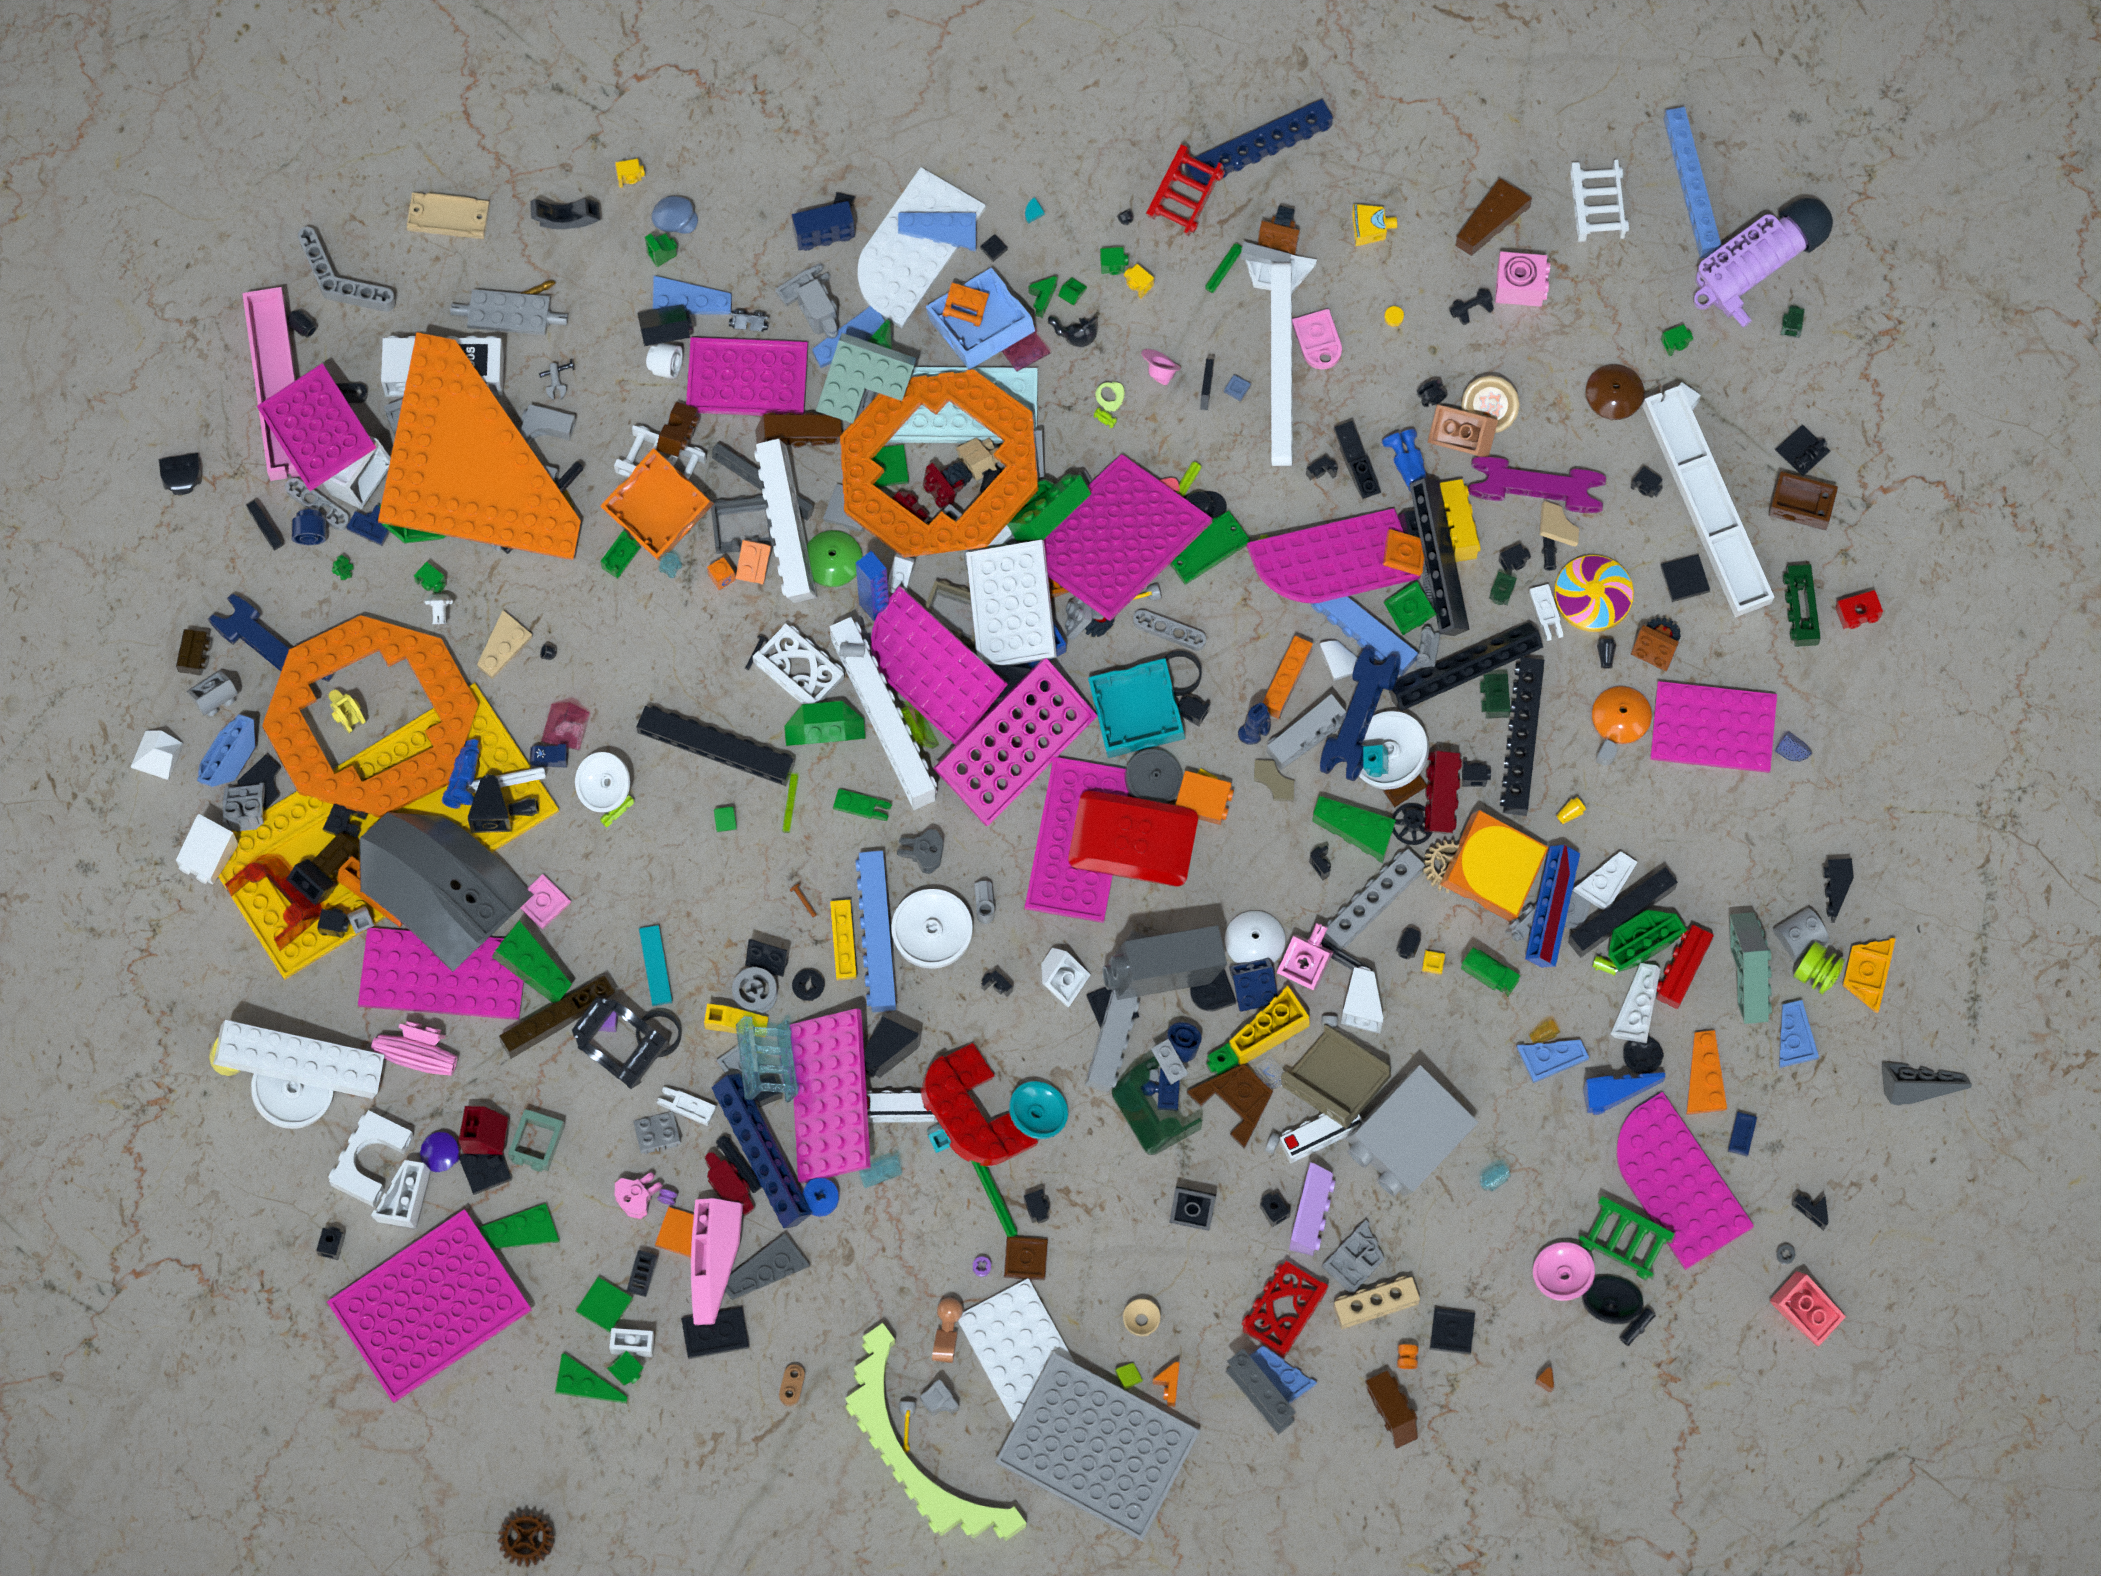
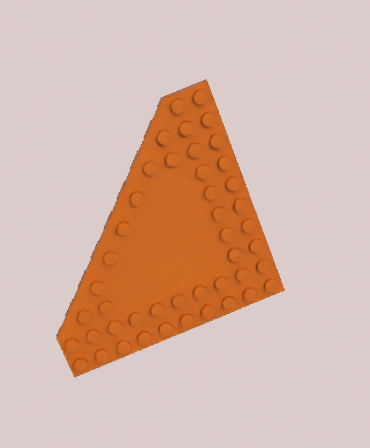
M416 332L378 523L573 560L581 520L456 340Z

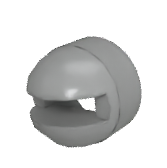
M1322 1016V1027L1324 1028L1327 1025L1330 1028H1336L1338 1017Z

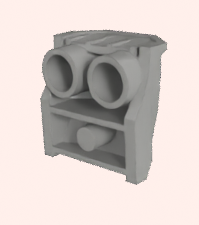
M264 783L234 788L225 787L223 796L224 827L234 831L255 830L264 823Z

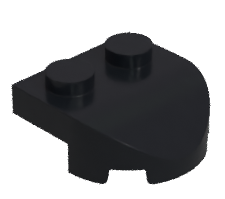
M198 453L159 459L160 476L165 490L172 491L174 495H185L193 492V488L197 484H201L202 476Z

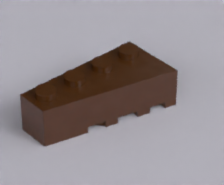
M1499 178L1458 234L1455 246L1471 256L1474 255L1491 238L1502 232L1508 224L1513 223L1519 215L1530 209L1532 198Z
M772 412L766 413L762 416L755 429L756 444L780 439L785 445H792L794 448H802L807 443H811L812 447L836 445L839 443L840 436L842 435L839 418L827 414L815 415L814 413H805L803 415H796L795 413H786L784 415H776V413Z

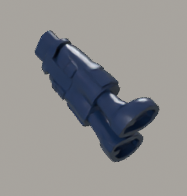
M1258 703L1249 710L1245 725L1241 726L1238 730L1239 740L1247 745L1258 744L1261 741L1260 734L1267 736L1270 732V713L1264 703Z

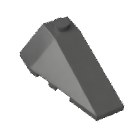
M1882 1063L1884 1094L1893 1105L1913 1104L1972 1087V1083L1966 1074L1944 1070L1935 1073L1922 1066L1918 1070L1908 1068L1909 1064Z

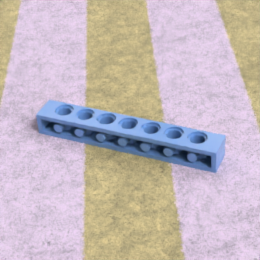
M1685 107L1666 110L1664 123L1700 259L1707 258L1721 248L1722 245Z

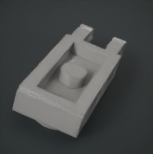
M818 264L809 270L806 269L775 289L776 294L786 307L797 301L796 289L816 279L820 285L830 279L828 273L814 279L813 276L823 270L822 264Z

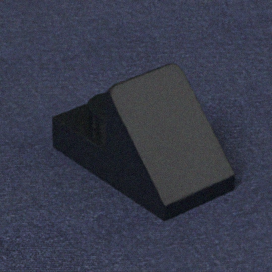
M1798 1194L1792 1206L1824 1231L1829 1223L1826 1196L1816 1206H1813V1202L1808 1197H1802Z

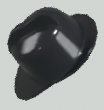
M1195 491L1184 497V499L1212 519L1224 514L1227 509L1225 499L1217 492Z

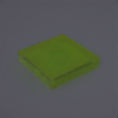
M909 706L902 708L901 712L917 743L931 749L939 746L926 718L915 708Z

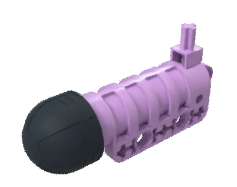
M1802 198L1782 210L1779 214L1780 220L1773 215H1765L1700 263L1696 283L1701 290L1695 294L1694 305L1698 309L1704 310L1714 304L1717 308L1722 309L1728 318L1733 316L1742 328L1746 327L1752 320L1742 309L1744 303L1739 297L1800 252L1810 253L1824 243L1829 237L1833 226V218L1829 208L1817 199ZM1765 221H1767L1768 223L1773 222L1772 226L1765 224ZM1704 295L1708 298V302L1700 304L1697 298Z

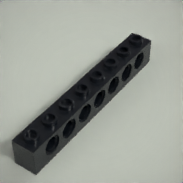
M1528 622L1435 664V667H1428L1397 681L1394 688L1389 691L1392 702L1400 711L1406 710L1544 648L1539 631Z
M1521 657L1520 664L1516 663L1514 675H1518V681L1513 684L1512 694H1516L1515 701L1512 700L1510 712L1514 713V717L1509 720L1508 731H1512L1511 738H1507L1506 750H1510L1509 757H1505L1504 768L1508 770L1507 776L1503 775L1502 780L1505 795L1501 794L1500 806H1503V813L1527 816L1545 662L1543 659ZM1530 677L1533 682L1526 683L1523 678ZM1528 696L1531 700L1525 702L1521 699V697ZM1525 714L1529 719L1521 720L1519 715ZM1524 733L1527 738L1520 739L1517 737V734ZM1522 752L1525 756L1518 758L1515 756V753ZM1518 770L1523 775L1517 777L1512 772ZM1516 789L1521 794L1515 796L1510 791Z

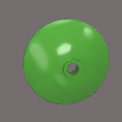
M831 530L817 534L808 542L807 550L814 582L826 587H839L851 582L857 576L856 562L862 558V552L859 544L853 537L841 531ZM830 552L836 553L834 556L829 555Z

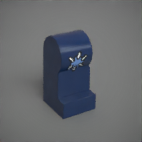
M566 744L530 747V764L538 767L567 768L568 750Z

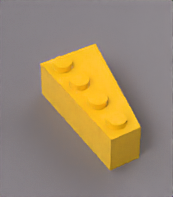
M1463 479L1442 482L1440 487L1455 561L1477 559V554L1480 552V543L1476 534V524L1472 518L1471 503H1468L1467 499L1469 497L1467 485L1464 486Z
M1287 985L1277 998L1275 997L1263 1011L1256 1015V1018L1250 1024H1247L1229 1041L1232 1050L1239 1059V1065L1248 1063L1310 1026L1309 1016Z

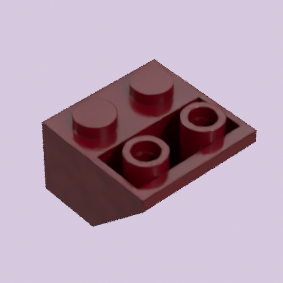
M465 1106L459 1135V1143L463 1154L503 1155L509 1118L485 1106Z

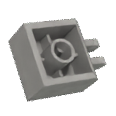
M816 279L796 289L798 306L813 332L816 334L825 332L830 339L837 337V307L833 300L829 301L825 285H820Z

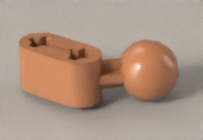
M945 1298L938 1304L937 1315L942 1320V1327L936 1331L932 1361L953 1363L958 1332L954 1331V1323L959 1321L963 1314V1307L955 1298Z

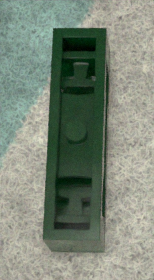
M1811 564L1787 566L1786 572L1783 573V584L1787 585L1785 601L1789 603L1790 610L1787 611L1788 622H1792L1790 639L1791 641L1794 640L1795 647L1819 645L1821 637ZM1804 586H1806L1804 600L1807 621H1802L1800 629L1801 611L1798 591L1803 590Z

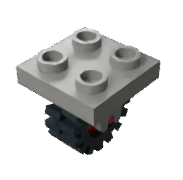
M1077 597L1071 602L1069 601L1066 606V638L1072 640L1084 629L1086 630L1085 634L1089 635L1091 633V637L1096 635L1097 637L1103 636L1115 622V619L1109 621Z

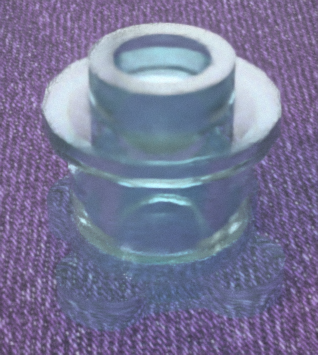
M666 553L660 558L658 568L661 573H666L669 578H674L678 569L682 568V563L674 553Z

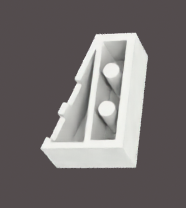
M405 1160L392 1180L389 1190L386 1194L384 1193L381 1203L371 1216L379 1223L416 1229L431 1170L424 1163Z

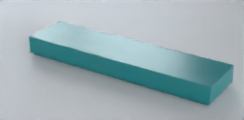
M659 925L639 928L652 1007L671 1004L672 998Z

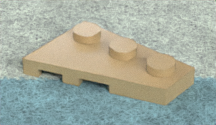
M503 610L477 663L478 668L493 679L533 637L532 634Z

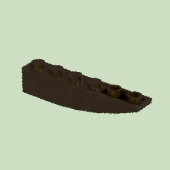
M604 975L499 1035L500 1043L510 1059L582 1017L596 998L607 999L615 991Z

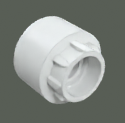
M667 343L653 345L647 355V368L656 376L675 379L682 365L681 346Z

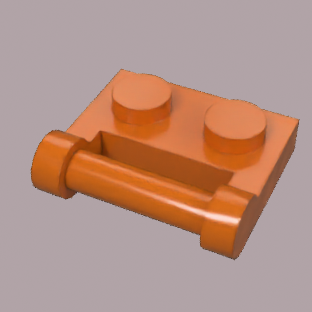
M952 282L942 316L958 318L973 323V326L980 327L989 294ZM951 304L975 311L977 314L974 316L952 309Z

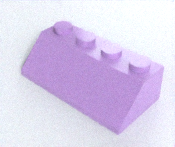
M1314 1163L1309 1165L1289 1248L1291 1251L1312 1256L1314 1250L1319 1251L1321 1239L1318 1238L1319 1230L1324 1231L1326 1219H1323L1324 1211H1329L1331 1200L1327 1198L1329 1192L1333 1193L1336 1182L1332 1180L1333 1173Z

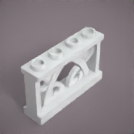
M785 623L770 641L754 654L753 662L801 704L821 703L844 680V670L837 663L833 664L828 660L829 657L823 651H817L814 648V644L808 638L803 639L794 626L791 625L789 627ZM784 638H790L794 644L788 646L785 643L786 651H782L779 646L780 641ZM775 647L778 653L766 658L765 656ZM788 659H808L811 668L810 677L797 675L790 679L788 677L790 673V662ZM781 660H784L786 664V668L784 670H780L778 668L780 664L783 665ZM823 671H829L832 674V680L828 683L818 682L817 678H827V676L822 675ZM805 680L808 681L809 684L804 682L805 685L803 687H800L798 685V681ZM816 686L823 688L815 698L812 697Z

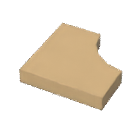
M1544 501L1541 505L1540 535L1576 547L1579 542V528L1572 525L1566 519L1561 506Z

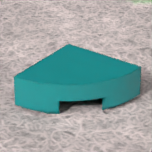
M1035 197L1028 202L1025 209L1027 224L1044 216V211Z

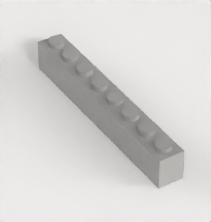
M1131 931L1126 941L1150 936ZM1112 989L1086 1078V1086L1109 1092L1112 1087L1115 1088L1118 1080L1116 1071L1117 1068H1121L1124 1057H1121L1122 1050H1126L1129 1042L1126 1036L1128 1031L1132 1030L1134 1024L1132 1015L1133 1012H1137L1140 1001H1137L1138 997L1117 1000L1115 989Z

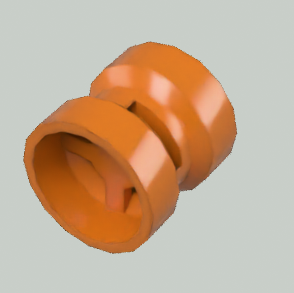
M1408 1344L1399 1345L1398 1353L1400 1357L1397 1360V1367L1401 1369H1417L1418 1361L1416 1360V1355L1418 1354L1419 1347Z

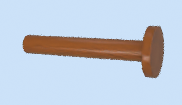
M795 885L790 889V892L795 891L813 918L816 917L817 914L799 890L801 885Z

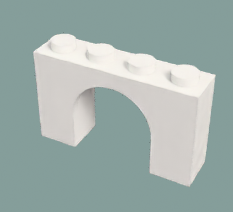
M368 1110L366 1115L363 1114L361 1116L357 1132L351 1134L347 1150L341 1152L337 1168L331 1170L329 1182L332 1187L375 1208L384 1188L382 1184L358 1172L356 1169V1159L359 1152L370 1144H383L404 1154L414 1136L412 1131Z

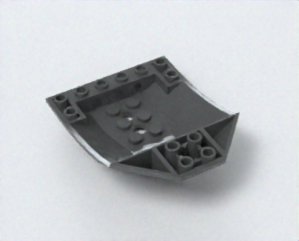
M387 812L359 838L360 893L366 894L397 918L451 972L457 969L533 896L526 886L487 848L460 826L443 816ZM452 880H457L460 883L461 887L459 890L451 888L450 882ZM467 894L472 895L475 903L467 902L465 896Z

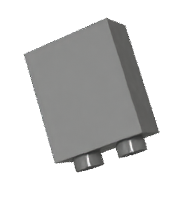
M1419 1065L1411 1069L1347 1136L1346 1140L1352 1145L1348 1153L1360 1166L1366 1168L1371 1164L1382 1174L1377 1179V1182L1387 1193L1395 1197L1400 1192L1405 1196L1415 1191L1478 1124V1121Z

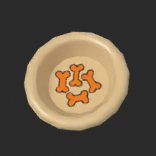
M1491 375L1480 377L1470 383L1463 393L1461 402L1462 411L1497 419L1498 423L1495 433L1502 432L1513 424L1518 416L1520 406L1518 393L1512 384L1502 377Z

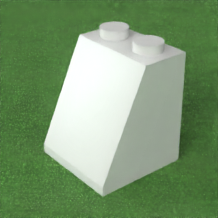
M198 814L176 859L179 870L188 875L190 873L196 875V879L204 884L208 882L213 885L237 848L238 843L233 832Z
M1354 967L1341 1024L1380 1034L1383 1014L1375 974L1367 967Z

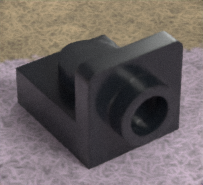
M1324 456L1307 467L1306 476L1309 480L1318 479L1327 471L1332 479L1337 476L1338 467L1332 459L1329 460L1327 456Z
M1327 846L1315 848L1310 853L1309 863L1322 880L1328 878L1331 871L1329 862L1325 858L1322 859L1328 854L1329 848Z
M996 970L992 973L988 972L981 980V988L984 991L994 984L993 988L1000 995L1003 993L1008 997L1013 992V986Z

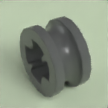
M1789 1245L1781 1246L1776 1254L1777 1260L1781 1264H1790L1795 1258V1250ZM1788 1250L1791 1259H1782L1783 1255L1780 1252Z

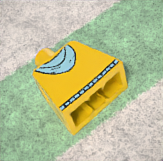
M1353 205L1352 218L1355 246L1385 240L1387 229L1397 228V217H1385L1384 207Z

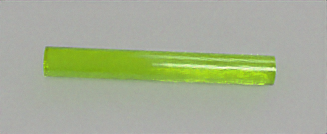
M791 774L782 827L783 833H790L799 777L797 774Z

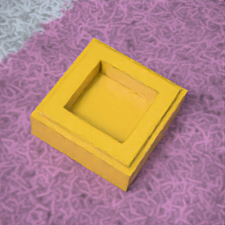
M1425 950L1422 971L1442 975L1445 954Z

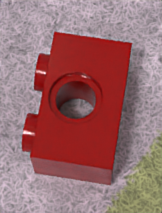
M1875 590L1840 600L1835 607L1843 629H1855L1866 622L1869 624L1875 623L1881 618L1883 613ZM1855 609H1862L1864 614H1858Z

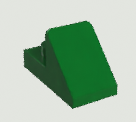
M1053 276L1028 286V293L1037 297L1033 305L1035 316L1043 318L1056 290L1057 277Z

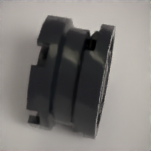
M1441 380L1430 381L1417 390V395L1419 398H1422L1421 403L1424 407H1429L1428 404L1434 406L1448 396L1447 391L1442 388L1443 383Z

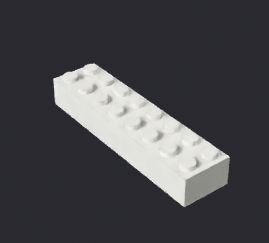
M780 439L756 444L757 450L754 453L756 461L760 462L761 469L758 470L760 480L764 482L765 488L762 489L764 500L768 502L766 513L768 519H771L772 522L770 527L771 536L776 541L774 553L776 558L779 557L780 565H777L779 576H783L784 584H781L783 595L787 596L793 603L817 598L787 446Z
M225 1020L220 1027L213 1064L373 1099L378 1092L384 1055Z

